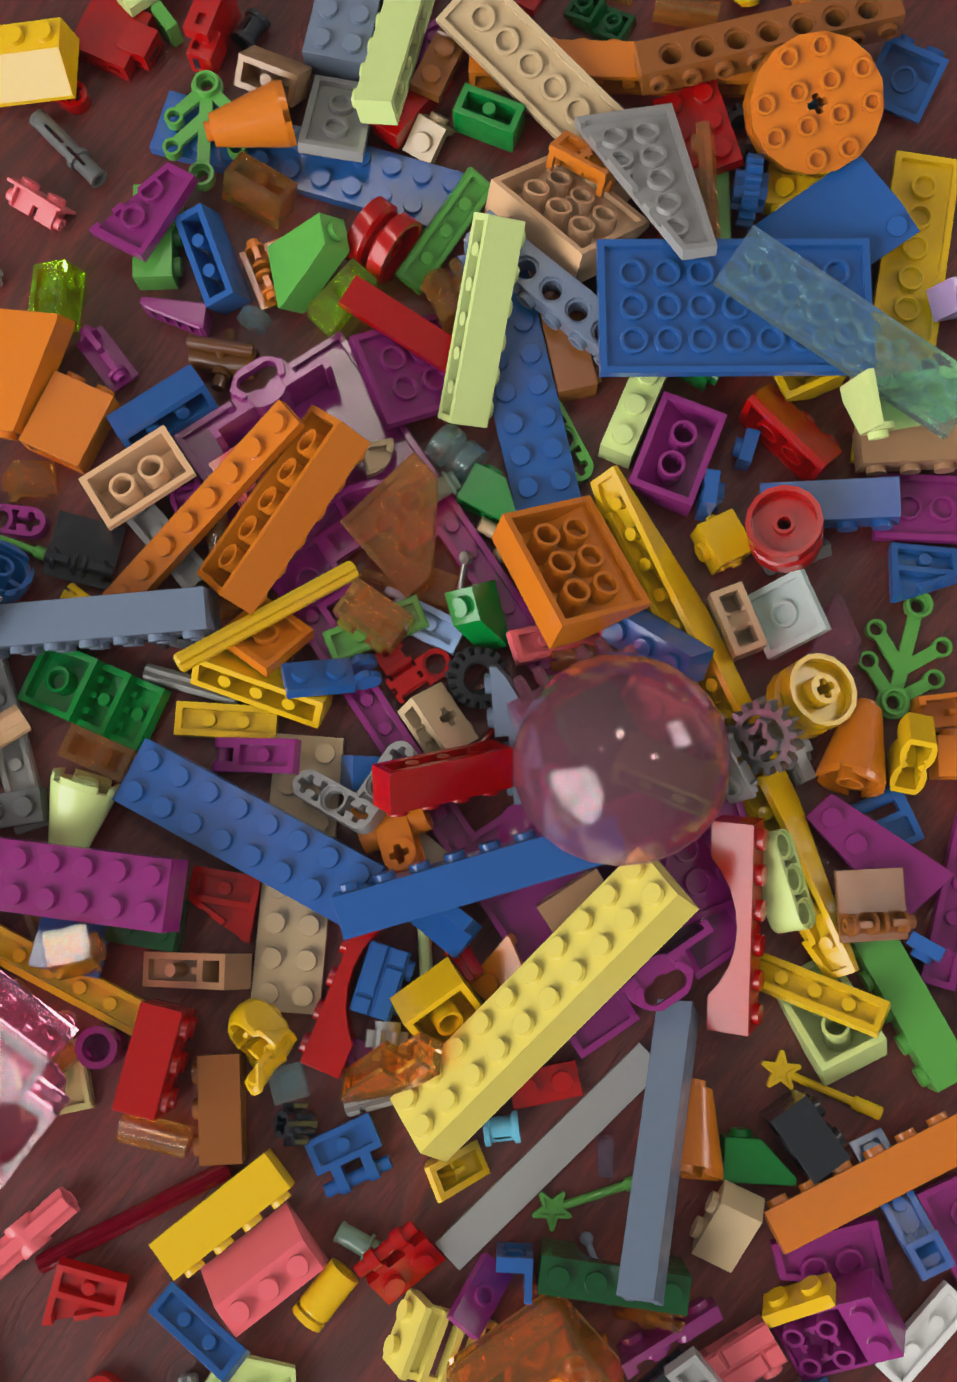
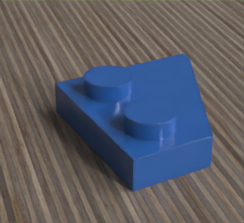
M891 542L888 548L890 603H897L957 584V548Z

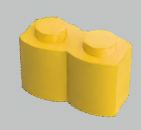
M908 712L898 724V739L893 742L888 750L889 784L891 791L916 795L923 789L926 783V769L935 761L938 747L933 716Z

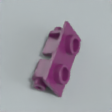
M90 325L80 329V341L75 345L110 390L116 393L140 376L102 325L97 329L91 328Z

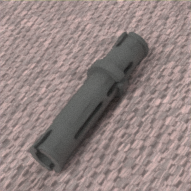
M38 109L31 115L29 119L31 126L36 128L50 145L67 160V165L72 171H78L94 189L101 187L106 182L108 174L91 158V153L85 147H80L44 109ZM52 132H55L58 135V137L63 141V143H60L54 137ZM74 154L85 163L84 166L73 156Z

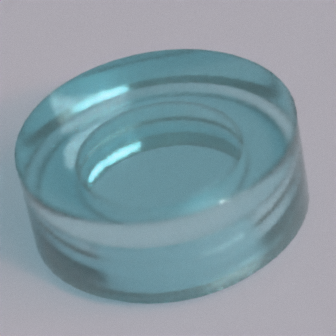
M252 305L243 306L237 316V320L243 327L259 335H265L272 324L270 317L263 310Z

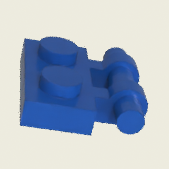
M366 1112L308 1139L309 1144L304 1145L317 1177L331 1170L334 1180L323 1185L328 1198L339 1193L345 1195L352 1192L354 1186L368 1179L373 1182L382 1177L381 1173L393 1168L389 1155L376 1160L371 1152L383 1146V1141L370 1112ZM360 1157L364 1166L346 1173L343 1164Z

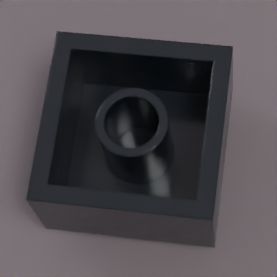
M793 1088V1090L787 1091L759 1112L800 1172L814 1184L850 1159V1156L844 1149L848 1146L846 1139L835 1126L832 1127L828 1122L825 1123L822 1118L826 1115L824 1108L814 1096H810L807 1092L801 1093Z

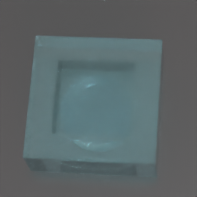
M300 1061L279 1066L268 1080L274 1106L310 1096L304 1067Z

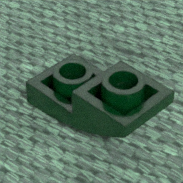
M571 0L563 13L564 18L600 41H607L609 39L627 41L637 25L634 15L609 7L607 0Z

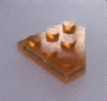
M415 452L407 457L340 521L406 598L413 595L434 575L439 478Z

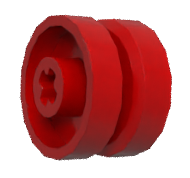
M378 196L362 209L347 233L350 251L344 259L357 268L362 269L366 267L368 276L385 285L395 278L394 272L420 237L422 224L405 212L398 215V207L384 197Z
M779 485L768 488L756 496L747 509L745 520L747 539L751 554L760 565L771 571L789 573L802 570L816 559L823 545L824 518L820 504L811 493L798 486Z

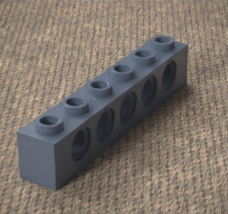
M489 210V211L486 213V214L496 215V214H494L491 210ZM470 233L464 238V252L466 254ZM525 239L518 260L519 272L529 270L534 276L527 280L521 279L518 276V280L513 287V292L517 294V300L527 309L531 310L534 308L542 314L543 321L553 330H558L559 328L568 335L569 342L580 351L585 349L593 355L595 363L599 366L598 340L595 338V334L598 333L597 295ZM547 291H556L560 297L556 300H548L543 294ZM574 311H580L585 314L586 318L582 321H574L569 317V314Z

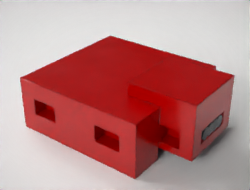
M91 0L74 31L80 39L79 61L128 82H131L137 70L136 66L150 71L164 46L152 14L142 11L132 18L116 0Z
M193 0L182 27L185 36L192 38L186 51L192 71L210 70L218 75L232 40L230 34L233 29L237 28L241 18L237 0Z

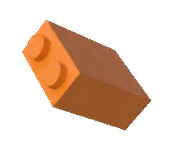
M54 370L18 440L28 450L85 475L89 472L112 427L106 416L120 408L121 405L115 399V393L107 387L97 384L96 388L85 384L86 380L73 372L68 371L65 375Z

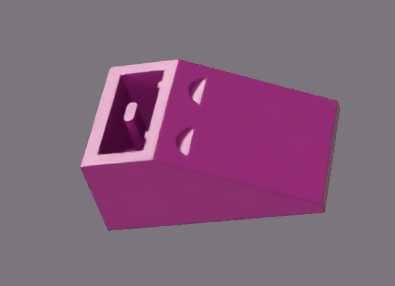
M873 1267L834 1279L836 1283V1307L773 1327L775 1334L803 1381L904 1357L906 1325Z

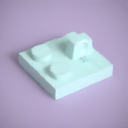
M805 569L790 572L748 595L768 642V645L763 649L768 660H774L832 630Z

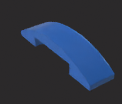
M881 1127L849 1142L857 1163L865 1160L863 1152L879 1144H882L884 1149L891 1147ZM913 1190L879 1206L922 1281L956 1266L938 1230H934Z

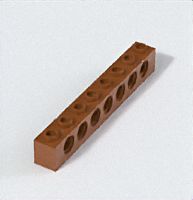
M814 0L634 42V64L643 96L653 93L660 94L679 87L695 86L698 83L714 79H726L732 75L749 71L755 72L757 66L767 53L800 34L825 30L851 37L860 46L880 41L887 42L901 37L906 12L902 0Z

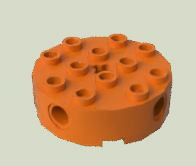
M825 30L800 34L789 39L767 53L751 76L743 101L745 131L757 154L764 155V159L779 170L805 176L836 171L858 158L874 138L884 110L883 79L871 54L851 37ZM812 100H817L818 107L809 110L808 103Z

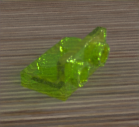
M64 259L34 264L28 311L62 315L75 321L73 333L79 332L85 272Z

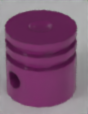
M107 1023L85 1029L79 1035L75 1044L77 1059L83 1066L89 1069H101L117 1063L124 1057L127 1051L128 1041L126 1034Z

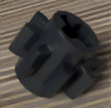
M307 1102L284 1103L283 1111L276 1113L273 1128L278 1138H284L283 1146L308 1145V1137L315 1135L318 1128V1119L314 1111L307 1110Z

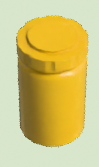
M331 1258L325 1268L300 1297V1301H297L292 1307L294 1315L305 1327L319 1333L324 1327V1323L329 1321L359 1283L358 1278L342 1262Z

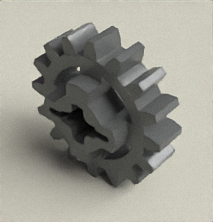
M764 698L754 700L753 703L748 702L741 705L742 711L740 710L732 714L733 719L737 723L728 725L727 730L734 733L733 738L742 753L740 755L743 758L742 761L746 760L748 765H752L753 774L756 775L763 772V770L766 776H770L776 773V771L780 773L789 768L788 763L791 764L799 759L793 751L803 749L804 745L797 741V737L804 734V730L795 729L794 724L798 722L799 717L789 718L787 714L790 707L788 705L778 709L777 699H772L766 703ZM755 715H760V718L756 719L755 723H749ZM781 751L777 758L770 759L774 752Z

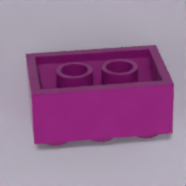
M664 391L629 478V485L655 505L687 517L728 414Z

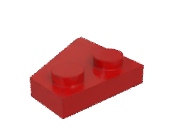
M194 865L187 900L238 936L241 941L245 943L252 942L262 882L248 874Z

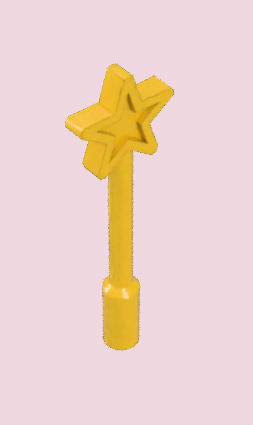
M782 1049L779 1050L775 1062L762 1060L760 1063L770 1072L766 1082V1086L769 1088L781 1081L786 1087L793 1090L792 1081L848 1104L851 1109L873 1119L880 1120L882 1116V1106L858 1096H849L828 1086L824 1087L822 1083L796 1073L802 1066L800 1064L787 1063L785 1051Z

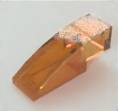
M421 1031L400 1046L385 1041L345 1069L340 1100L344 1103L387 1097L407 1091L429 1081L440 1074L443 1043Z

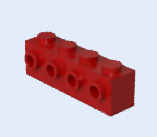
M492 739L372 764L373 805L391 817H404L412 810L438 809L440 804L465 803L470 801V797L478 795H498L500 790L513 788V748Z

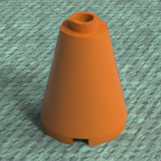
M281 79L272 80L207 113L209 120L203 121L208 142L215 141L216 147L291 148L297 146Z
M867 698L857 699L856 707L851 717L837 726L816 769L815 777L818 776L817 782L826 789L847 796L850 790L861 791L860 797L862 798L878 797L884 793L886 766L883 711L877 706L875 701Z
M692 1078L680 1176L681 1178L723 1181L724 1169L713 1089L706 1087V1081Z

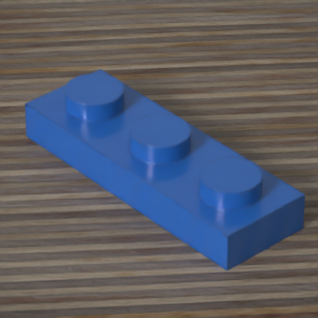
M172 1281L148 1310L151 1316L221 1382H229L251 1353L179 1285Z

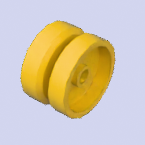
M823 653L807 654L773 676L767 686L766 703L772 699H777L778 709L788 705L790 707L787 714L789 718L799 717L798 722L794 724L795 729L804 730V734L797 738L809 739L823 734L851 717L857 703V689L854 678L846 666L836 658Z

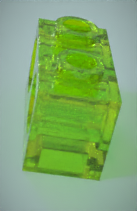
M354 258L342 268L308 305L307 317L329 337L340 331L353 317L352 314L339 307L338 302L355 275H358L375 287L377 285V279Z

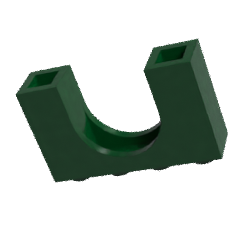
M540 1237L536 1267L537 1294L683 1316L688 1315L692 1277L682 1257L669 1256L663 1306H659L650 1302L626 1301L621 1296L616 1295L620 1263L604 1261L584 1255L577 1250L576 1242Z

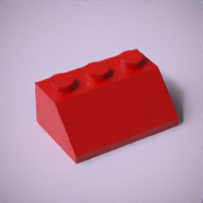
M771 383L756 391L747 399L737 420L745 429L748 427L760 431L758 441L800 481L818 480L843 453L839 448L838 441L832 435L824 434L816 427L815 421L810 414L805 411H799L791 401L786 402L780 389H776Z

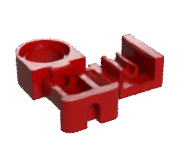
M397 640L374 654L384 673L387 676L391 675L393 681L387 678L386 685L400 704H405L404 697L427 682L431 686L445 677V671L448 672L449 669L447 664L451 660L446 651L440 648L430 649L413 660L414 666L411 663V656L405 657L400 649L403 645L400 640ZM439 654L445 659L446 667L441 673L434 674L427 669L426 660L429 656Z

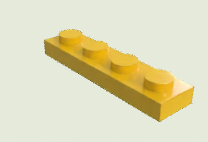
M765 952L762 957L760 956V969L764 970L765 973L764 986L761 992L878 1039L891 1008L890 1001Z

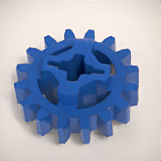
M748 153L743 169L736 168L730 199V210H736L735 227L750 229L755 219V213H763L768 193L769 172H763L764 155Z

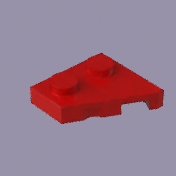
M61 1256L41 1325L51 1326L55 1320L71 1317L76 1322L88 1320L93 1316L107 1317L119 1315L131 1275Z

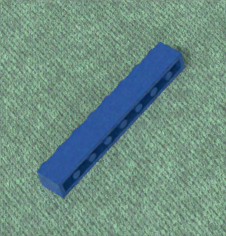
M604 808L584 813L585 819L571 823L569 818L549 824L550 830L536 833L534 828L515 833V840L501 843L500 839L489 840L479 844L480 850L466 854L465 849H459L444 854L445 860L431 864L429 859L409 864V871L395 874L394 869L377 873L373 875L374 881L360 885L358 879L338 885L339 891L333 892L332 901L343 939H351L627 858L617 817L612 812L606 813Z

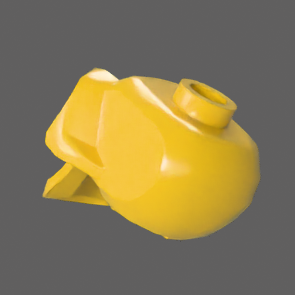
M247 999L240 1003L230 1014L228 1021L230 1039L238 1050L245 1053L250 1065L253 1067V1070L246 1077L244 1084L250 1094L256 1096L262 1093L264 1086H266L274 1071L287 1061L286 1057L297 1041V1037L289 1029L287 1021L282 1017L279 1009L273 1004H268L263 999Z

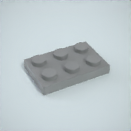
M315 75L298 139V153L363 163L371 124L360 123L357 110L352 106L353 88H357L358 81Z

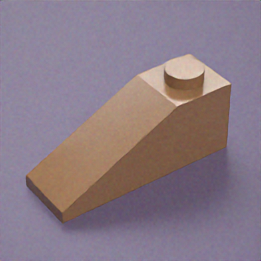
M144 951L142 987L207 990L251 989L252 954Z

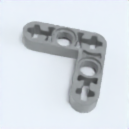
M396 741L386 748L377 763L395 760L398 756L404 757L406 755L409 757L418 754L408 742ZM312 769L300 772L293 781L292 788L294 793L305 804L356 833L363 835L373 832L386 815V812L373 805L372 771L357 793ZM307 784H315L321 790L320 795L310 789L306 790L305 786ZM336 794H343L344 801L340 807L329 809V800ZM352 807L362 814L367 813L368 818L366 820H358L351 813Z

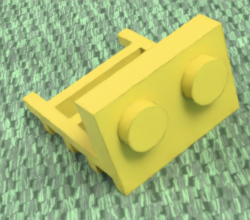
M410 1288L397 1307V1319L391 1334L388 1335L384 1342L382 1358L400 1380L467 1382L486 1329L495 1330L498 1323L494 1320H489L478 1340L468 1338L454 1380L449 1379V1375L465 1333L453 1324L436 1374L432 1375L430 1371L449 1322L446 1316L450 1309L433 1305L421 1291Z

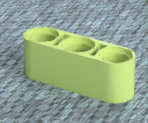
M785 829L769 831L768 847L766 851H763V865H767L768 877L766 885L762 886V900H766L767 903L766 916L770 927L778 934L811 929L815 924L816 914L794 840Z

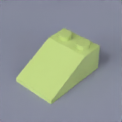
M813 960L801 966L823 975ZM846 975L834 979L853 987ZM776 998L806 1057L824 1087L887 1055V1039L882 1031L877 1039Z

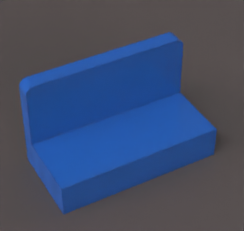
M459 907L410 921L454 959L459 958L483 927Z
M497 1242L496 1272L524 1274V1304L532 1305V1243Z

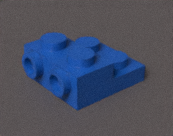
M901 34V37L885 42L875 63L883 79V111L918 125L949 59L943 57L945 54L943 51L932 46H927L926 49L914 45L915 40Z

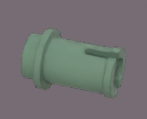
M452 470L447 473L442 471L441 477L416 490L427 509L452 493L457 495V490L462 488Z
M346 1221L342 1222L333 1239L334 1243H338L361 1256L360 1260L363 1259L362 1254L370 1247L375 1249L381 1244L380 1241L375 1239L377 1235L374 1233L370 1236L347 1224Z

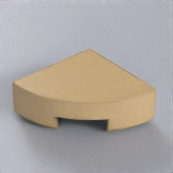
M393 438L370 442L371 444L366 449L363 458L367 479L380 474L389 465L393 455Z

